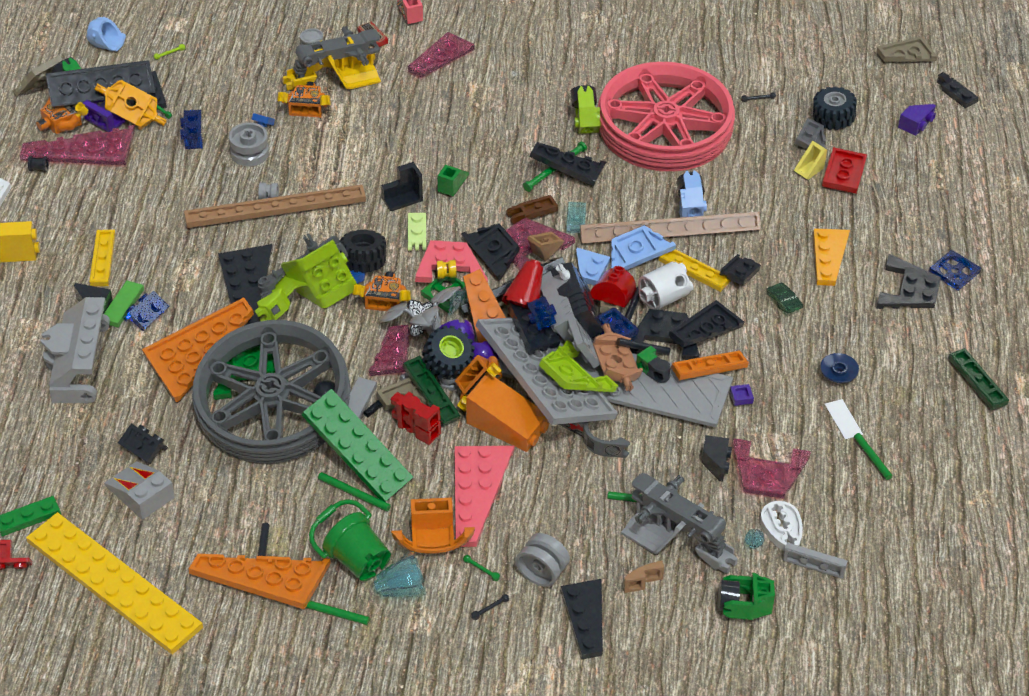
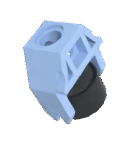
M695 170L693 172L686 171L676 181L680 197L679 215L680 217L703 216L704 211H707L706 200L703 201L705 189L702 176Z

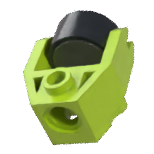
M590 85L572 88L570 90L571 105L575 108L576 117L574 118V125L578 129V134L599 133L601 126L600 107H595L597 104L596 88Z

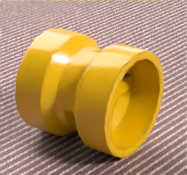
M449 260L448 262L437 261L438 279L457 277L455 260Z

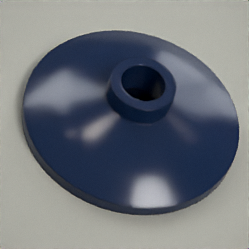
M833 353L823 358L820 370L830 381L848 383L858 376L859 365L849 355Z

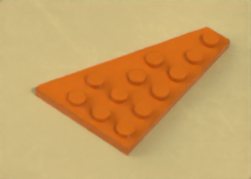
M245 298L142 349L143 354L175 402L180 401L193 386L196 370L207 351L222 337L244 326L254 315L253 309Z

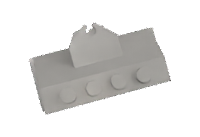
M85 297L64 312L62 323H57L42 334V338H50L49 340L41 339V344L48 350L43 353L44 361L47 362L46 367L52 372L49 383L52 403H92L96 400V388L91 385L71 384V381L77 374L93 373L99 332L108 330L110 318L103 314L106 303L103 297Z

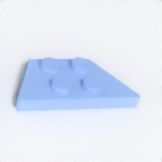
M644 225L612 239L611 268L621 266L628 270L675 250L676 244L673 241L670 243L664 240L662 235L653 232Z

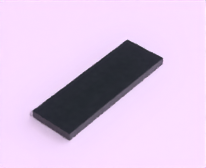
M149 60L45 74L52 108L74 106L86 100L92 103L105 101L104 94L94 90L97 84L108 88L120 80L149 95L156 93Z

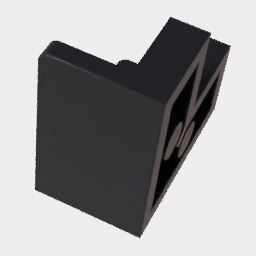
M414 162L398 166L397 180L381 185L382 200L390 211L423 201V178Z

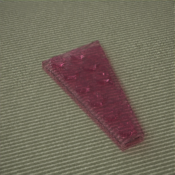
M131 125L128 126V129L119 130V128H113L111 132L105 133L94 131L73 135V138L68 139L58 137L56 141L50 142L40 140L23 143L20 160L28 161L29 156L36 158L47 156L49 162L126 165L135 127Z

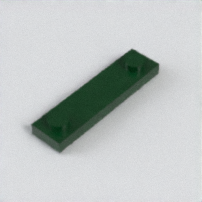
M966 348L949 354L948 359L991 410L1008 405L1009 399Z
M419 355L404 362L403 368L429 407L434 404L440 408V422L442 426L460 419L459 412L434 375L431 374L430 369H426V363H423L422 357Z

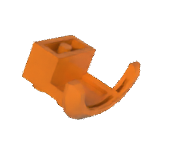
M452 497L411 499L412 541L403 535L402 530L391 531L395 542L402 548L418 553L435 554L455 550L465 545L474 535L475 527H464L463 533L454 540Z

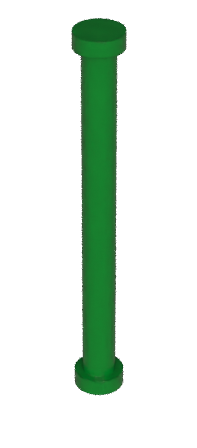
M581 141L571 152H574L576 156L580 152H585L587 146ZM549 166L530 181L524 182L523 188L525 191L530 192L535 185L557 169Z

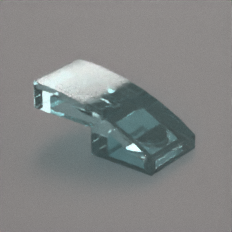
M568 202L566 232L580 233V225H585L586 203Z

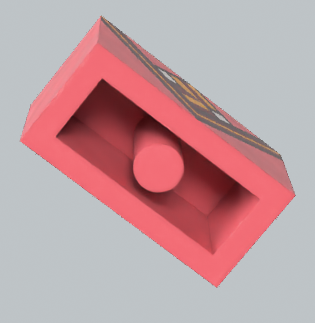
M397 0V5L407 24L423 21V5L420 0Z

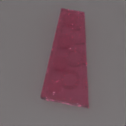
M447 32L408 65V72L422 78L475 50V44Z

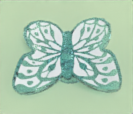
M465 287L463 290H457L449 298V313L453 314L460 304L468 302Z

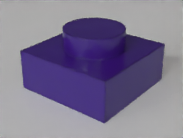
M749 384L730 386V394L734 406L753 404L754 397Z

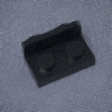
M131 423L118 441V444L151 464L161 448L165 451L168 448L163 444L164 439L156 434L153 436L149 435L150 430L141 424L137 427Z

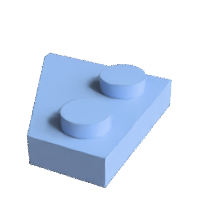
M581 248L576 249L578 270L587 284L595 285L606 271L610 263V257Z

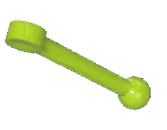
M180 44L177 48L160 54L156 53L154 54V59L159 60L162 56L178 50L183 51L185 50V45Z

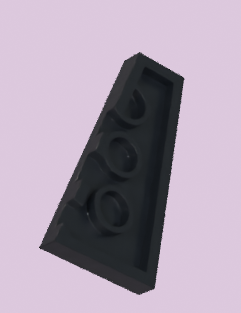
M715 300L672 329L669 337L681 347H686L743 327L744 321L719 301Z

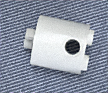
M670 262L641 276L638 281L641 300L651 309L658 310L687 296L694 287L686 274L687 269L683 263Z

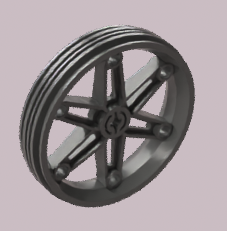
M266 320L242 326L218 340L207 351L198 365L192 389L193 406L198 422L206 436L219 449L237 459L269 464L286 462L302 457L314 451L326 441L311 425L298 433L283 437L284 411L302 414L303 411L310 407L287 398L289 395H294L308 402L315 403L321 396L302 387L331 368L335 376L334 392L348 406L351 386L345 360L328 337L313 327L288 320ZM278 344L298 345L306 347L315 353L282 368ZM260 346L259 371L226 364L239 354ZM268 354H273L275 373H267ZM310 366L312 367L293 381L288 382L286 380ZM234 375L256 383L250 387L230 377ZM213 381L241 393L221 409L211 414L208 397ZM255 399L257 401L240 412L231 415L232 412L251 400ZM268 408H277L276 429H270ZM261 413L265 440L241 438L227 430Z

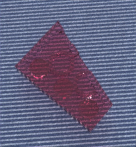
M408 325L389 327L381 343L382 348L374 358V365L369 368L370 376L406 372L403 368V363L408 361L410 329Z

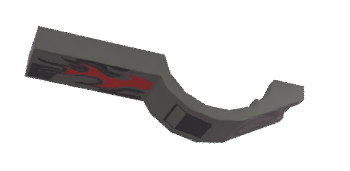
M589 422L559 424L583 437L586 447L594 454L627 458L629 452L624 450V448L630 445L629 441L622 437L610 441L600 440L589 431Z

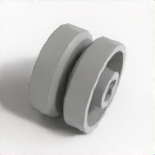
M242 123L233 127L229 132L230 154L235 163L242 166H256L266 161L269 156L268 134L263 126L256 123Z
M536 533L532 535L525 544V547L519 552L515 563L521 574L530 582L538 586L549 587L555 583L560 573L569 564L570 556L567 549L557 539L548 534Z

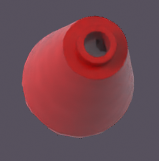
M531 259L524 263L502 297L504 304L508 305V303L533 312H538L543 276L541 262Z

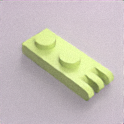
M408 213V251H412V246H415V251H419V246H422V250L426 251V213Z

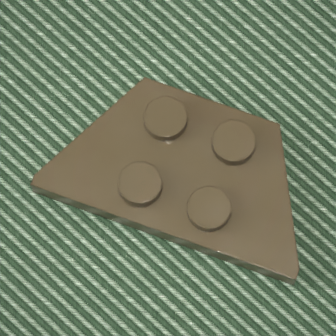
M58 55L31 70L20 82L22 86L13 90L15 96L18 97L34 87L39 88L46 81L45 74L52 73L55 65L64 59Z

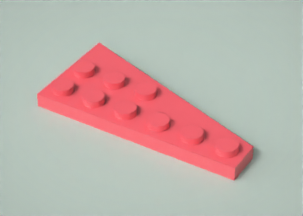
M455 446L456 539L463 533L464 527H475L472 538L461 547H477L484 524L498 494L515 446Z

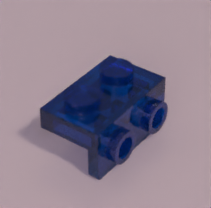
M153 290L149 295L145 293L138 300L140 303L137 306L133 304L126 310L127 315L124 320L127 322L130 319L144 331L170 306Z

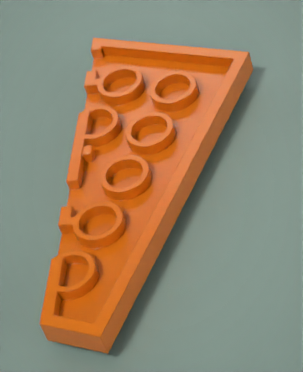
M197 554L188 569L191 575L305 609L328 570L331 561L327 558L323 559V561H312L311 558H303V560H291L290 557L276 556L245 558V555H237V558L225 557L223 554Z

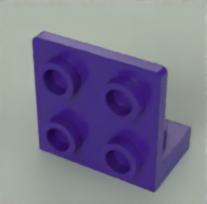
M89 100L83 102L88 109V114L84 118L109 133L126 121L120 116L105 110V101L99 106Z

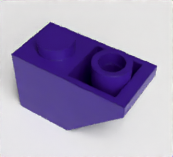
M936 105L908 106L900 115L898 128L916 136L920 131L925 130L929 122L934 120Z

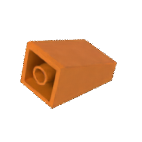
M488 372L466 397L467 424L525 452H528L532 446L534 447L537 444L540 435L546 433L549 427L547 418L535 404L496 377L492 378Z

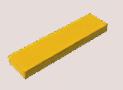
M115 230L96 231L89 280L90 286H109L116 236Z
M676 249L659 256L658 261L664 264L670 262L683 263L687 269L686 274L719 292L731 281L727 279L726 275L721 276L720 271Z

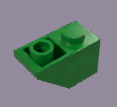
M445 165L437 175L438 192L454 197L469 176V172Z

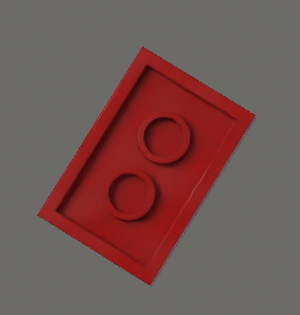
M833 147L822 186L857 194L868 154Z

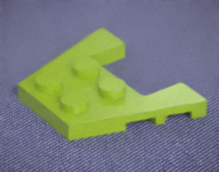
M567 340L562 347L559 346L555 352L552 351L546 355L539 363V366L545 373L551 376L563 389L616 392L618 385L609 376L593 378L573 359V357H578L579 352L576 351L570 340Z

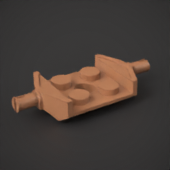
M604 324L602 326L604 334L595 337L593 347L604 376L607 375L613 381L624 383L626 391H631L634 388L631 381L637 380L641 376L643 369L637 368L629 347L619 346L616 343L618 338L631 340V338L613 333L610 325Z

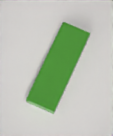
M128 280L124 283L104 313L110 318L109 325L119 328L144 291V285Z

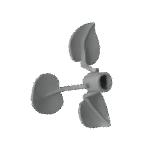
M460 286L450 287L438 292L431 299V303H434L433 307L417 315H414L406 308L407 303L397 304L386 311L379 322L381 324L382 322L391 321L403 312H406L412 317L409 321L410 324L422 326L430 336L435 329L441 326L439 323L441 319L438 313L439 303L445 302L457 290L462 288Z

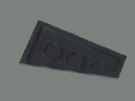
M539 142L536 143L529 156L591 186L595 185L606 164V161H592V157L575 156L574 152H561L557 147Z
M602 579L561 586L560 591L581 660L602 656Z

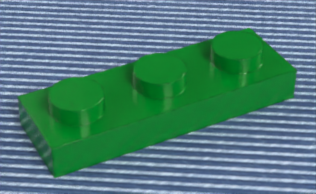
M54 495L1 514V536L3 537L46 521L57 512L61 515Z

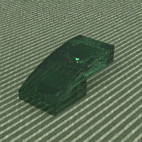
M781 282L766 288L767 295L776 300L777 307L785 313L789 314L804 308L797 295L784 283Z

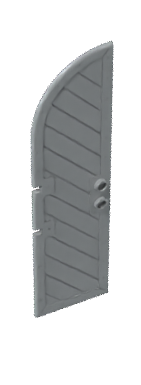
M581 351L578 357H573L593 378L604 376L601 365L593 368L589 362L586 363L584 361ZM632 353L633 358H634L635 363H636V362H637V354H633V353ZM499 357L498 362L502 370V376L516 379ZM670 368V378L667 382L659 383L642 372L637 380L631 381L634 386L633 390L626 391L624 383L614 381L618 385L616 392L601 393L611 403L717 427L734 377L715 373L679 380Z

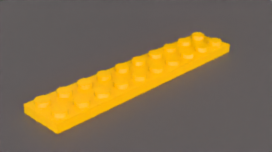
M58 512L26 537L27 542L170 654L173 655L203 629V623Z

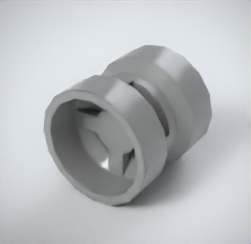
M260 182L259 199L278 197V183L269 185Z

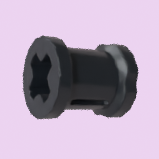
M47 156L43 158L28 157L29 171L43 170L48 172L49 158Z

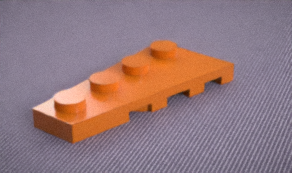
M478 269L463 276L477 341L482 343L487 340L476 327L478 319L506 317L481 269Z

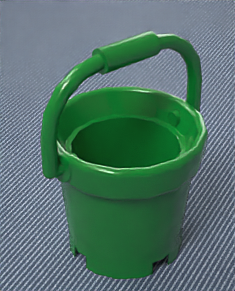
M346 499L338 501L333 505L331 504L316 517V521L310 528V544L321 558L325 559L328 556L329 558L337 559L362 582L374 578L377 575L374 571L378 567L383 570L391 558V552L370 527L369 519L372 517V514L356 500ZM349 504L359 508L363 513H351L330 529L324 538L322 551L314 539L317 526L328 519L342 505Z

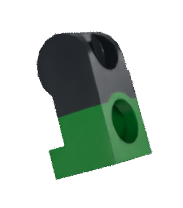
M649 346L637 354L636 365L638 369L642 368L643 373L659 383L669 380L670 363L660 359L656 355L655 348Z

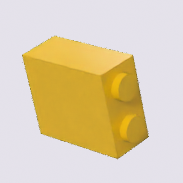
M32 221L0 223V263L36 261L37 253H40V244L36 242L37 230L33 229Z

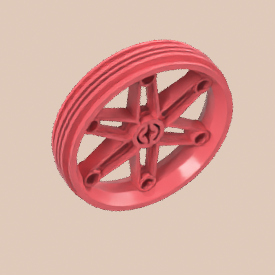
M649 62L627 68L615 75L607 83L598 103L601 124L599 130L607 147L621 159L638 167L655 171L689 170L712 161L726 148L734 129L735 109L727 88L708 72L682 63ZM661 87H673L682 90L668 97ZM640 90L645 101H620L618 99L630 92ZM653 91L660 102L655 103L650 92ZM687 96H690V98L682 106L677 105ZM705 98L719 112L713 113L692 107L700 99ZM612 119H622L639 124L627 135L613 123ZM652 125L655 126V127H654L652 130H650L647 134H645L644 136H641V134H642L649 126H652ZM673 129H678L682 137L681 141L673 133ZM688 130L713 131L716 133L694 143ZM663 134L672 146L650 144V142Z

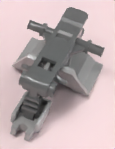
M646 473L639 474L632 481V487L635 488L632 493V499L637 501V513L630 519L627 526L621 531V534L650 552L657 554L680 531L689 532L687 535L689 538L693 535L700 542L695 547L698 556L714 570L719 569L728 574L730 565L727 563L735 566L738 558L734 556V548L726 544V541L723 540L725 536L721 535L726 528L725 519L721 516L713 515V511L708 512L703 509L704 505L701 502L696 505L678 494V487L685 481L683 476L678 475L673 481H669L666 487Z

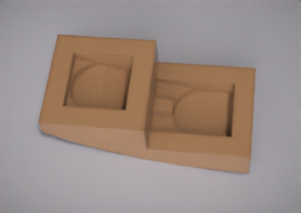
M663 561L646 564L625 576L624 593L645 590L646 582L663 580Z

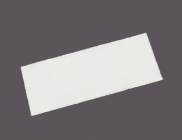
M843 399L825 403L845 439L852 438L857 433L863 435Z

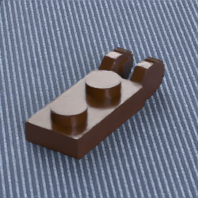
M548 195L512 206L506 210V215L511 217L510 221L512 224L517 225L524 220L557 212L558 205L553 197Z

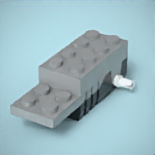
M572 262L559 264L555 269L542 276L540 293L544 297L542 301L548 309L546 313L552 321L550 324L554 332L560 334L559 337L563 344L570 340L576 351L582 352L581 355L586 363L589 362L595 368L600 363L593 347L592 338L598 336L604 329L587 282L581 276L579 270L575 268Z

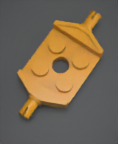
M123 80L117 81L108 88L97 84L94 89L104 94L105 110L137 125L140 130L152 121L163 126L167 122V119L162 118L157 113V98ZM133 99L136 105L128 106L126 101Z

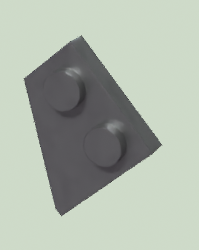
M807 118L794 144L807 149L811 142L814 141L825 148L824 126Z

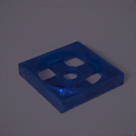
M951 249L929 268V272L941 277L942 281L959 291L981 272V267ZM953 259L957 261L958 264L951 265L947 261ZM940 267L947 270L945 275L941 272ZM966 267L971 270V274L967 275L962 270ZM952 269H957L958 272H957V273H954V272H952L951 270H952Z

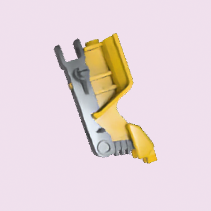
M343 26L341 29L344 33L343 37L299 45L296 48L297 60L294 63L295 67L287 70V75L282 77V82L286 84L287 90H293L297 85H306L307 82L314 83L317 78L315 72L324 67H330L336 71L346 89L381 83L377 70L373 65L375 53L380 51L376 41L380 40V35L375 29L354 34L347 26Z

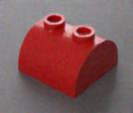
M615 266L604 272L590 293L593 299L625 308L636 290V282L625 268Z

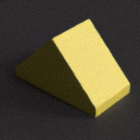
M812 141L794 171L809 180L824 169L827 149Z

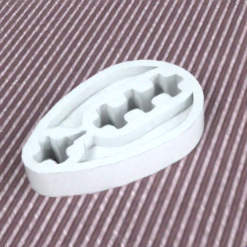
M773 501L765 505L761 512L760 524L770 541L783 551L785 550L787 539L791 544L800 546L803 527L798 510L792 504L784 501ZM776 511L780 512L779 518L783 520V527L780 526L781 522L777 519Z

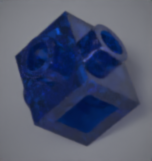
M545 296L527 303L530 310L528 314L532 325L536 324L538 330L548 328L556 323L554 315H557L555 307L553 304L549 305Z

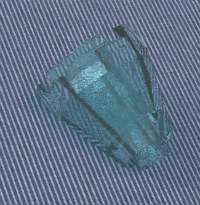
M414 552L405 554L376 576L377 580L374 581L377 593L381 592L383 597H420L427 594L426 586L423 587L422 584L424 578Z

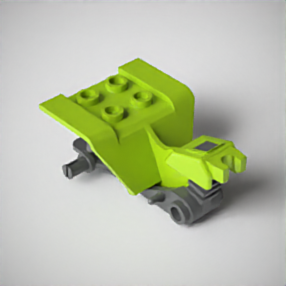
M306 234L307 237L304 235L303 239L307 244L305 254L295 260L283 262L281 264L282 268L277 271L272 270V274L261 277L258 280L262 299L257 302L259 307L255 312L258 317L264 315L260 318V321L277 320L290 307V301L287 297H289L293 290L321 308L330 307L353 293L354 285L357 283L346 265L348 262V252L337 236H331L318 245L316 241H313L310 234Z

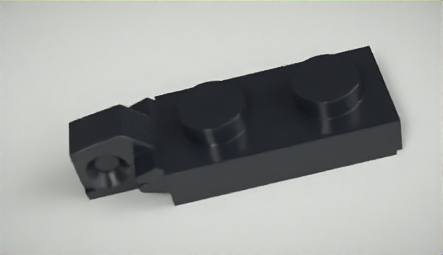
M944 72L938 74L937 83L942 87V91L962 107L967 108L978 102L979 97L957 80L950 78Z

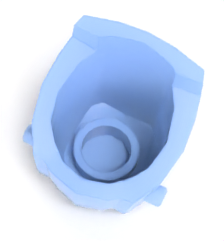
M98 17L89 23L86 37L90 44L98 48L118 51L123 46L126 35L121 33L116 24L110 19Z

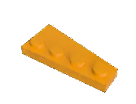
M814 228L813 241L817 285L835 286L850 230Z

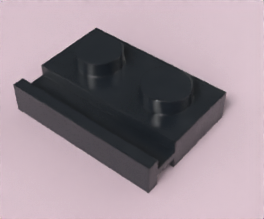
M737 254L721 268L720 275H726L727 279L743 286L760 270L761 264L756 263L752 259H742Z

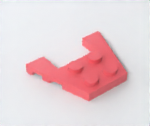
M430 240L415 276V282L432 283V270H437V261L448 262L449 260H455L456 271L469 272L470 274L481 269L488 282L485 273L467 242Z

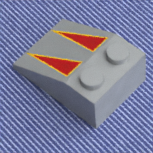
M137 461L104 483L114 495L142 520L175 498L173 484L165 475Z

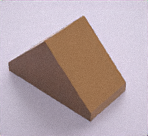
M553 232L531 235L527 239L532 252L545 262L564 243V240Z

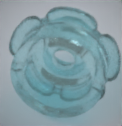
M751 529L746 534L745 542L751 549L758 548L764 542V534L759 529Z

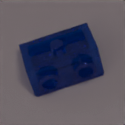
M615 307L599 315L601 325L609 324L613 333L632 338L639 333V328Z

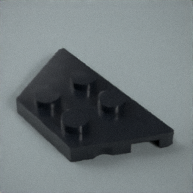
M499 223L489 227L478 228L477 232L461 233L463 239L498 280L503 277L520 250L518 244Z
M515 304L509 305L508 311L529 355H533L535 350L540 349L543 352L547 351V349L559 347L561 340L558 334L551 328L550 324L552 321L549 317Z

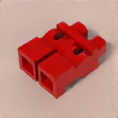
M409 391L405 395L397 392L391 397V404L396 406L392 411V417L398 420L399 428L402 430L405 428L407 432L415 433L416 438L427 445H430L441 434L439 407L434 404L429 407L421 403L420 399L413 396V393Z

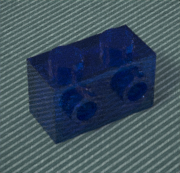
M184 110V118H180L181 128H183L180 129L181 140L185 142V149H203L201 110Z

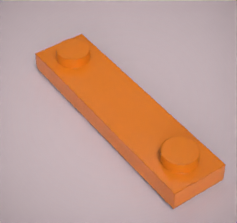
M739 350L673 362L671 369L679 380L747 368L749 362Z

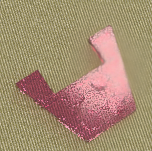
M524 218L506 229V232L520 248L513 260L514 265L519 268V271L526 261H530L526 257L532 253L527 240L528 236L553 232L564 240L560 247L561 250H565L575 243V237L528 218Z
M734 438L733 450L743 491L784 499L809 461L811 451L793 448L791 464L749 457L751 441Z

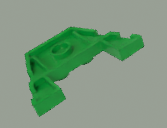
M260 346L239 354L226 364L259 371ZM268 354L267 373H275L273 354ZM234 375L230 377L236 381L247 380ZM218 383L217 389H214L213 392L214 399L232 398V389Z

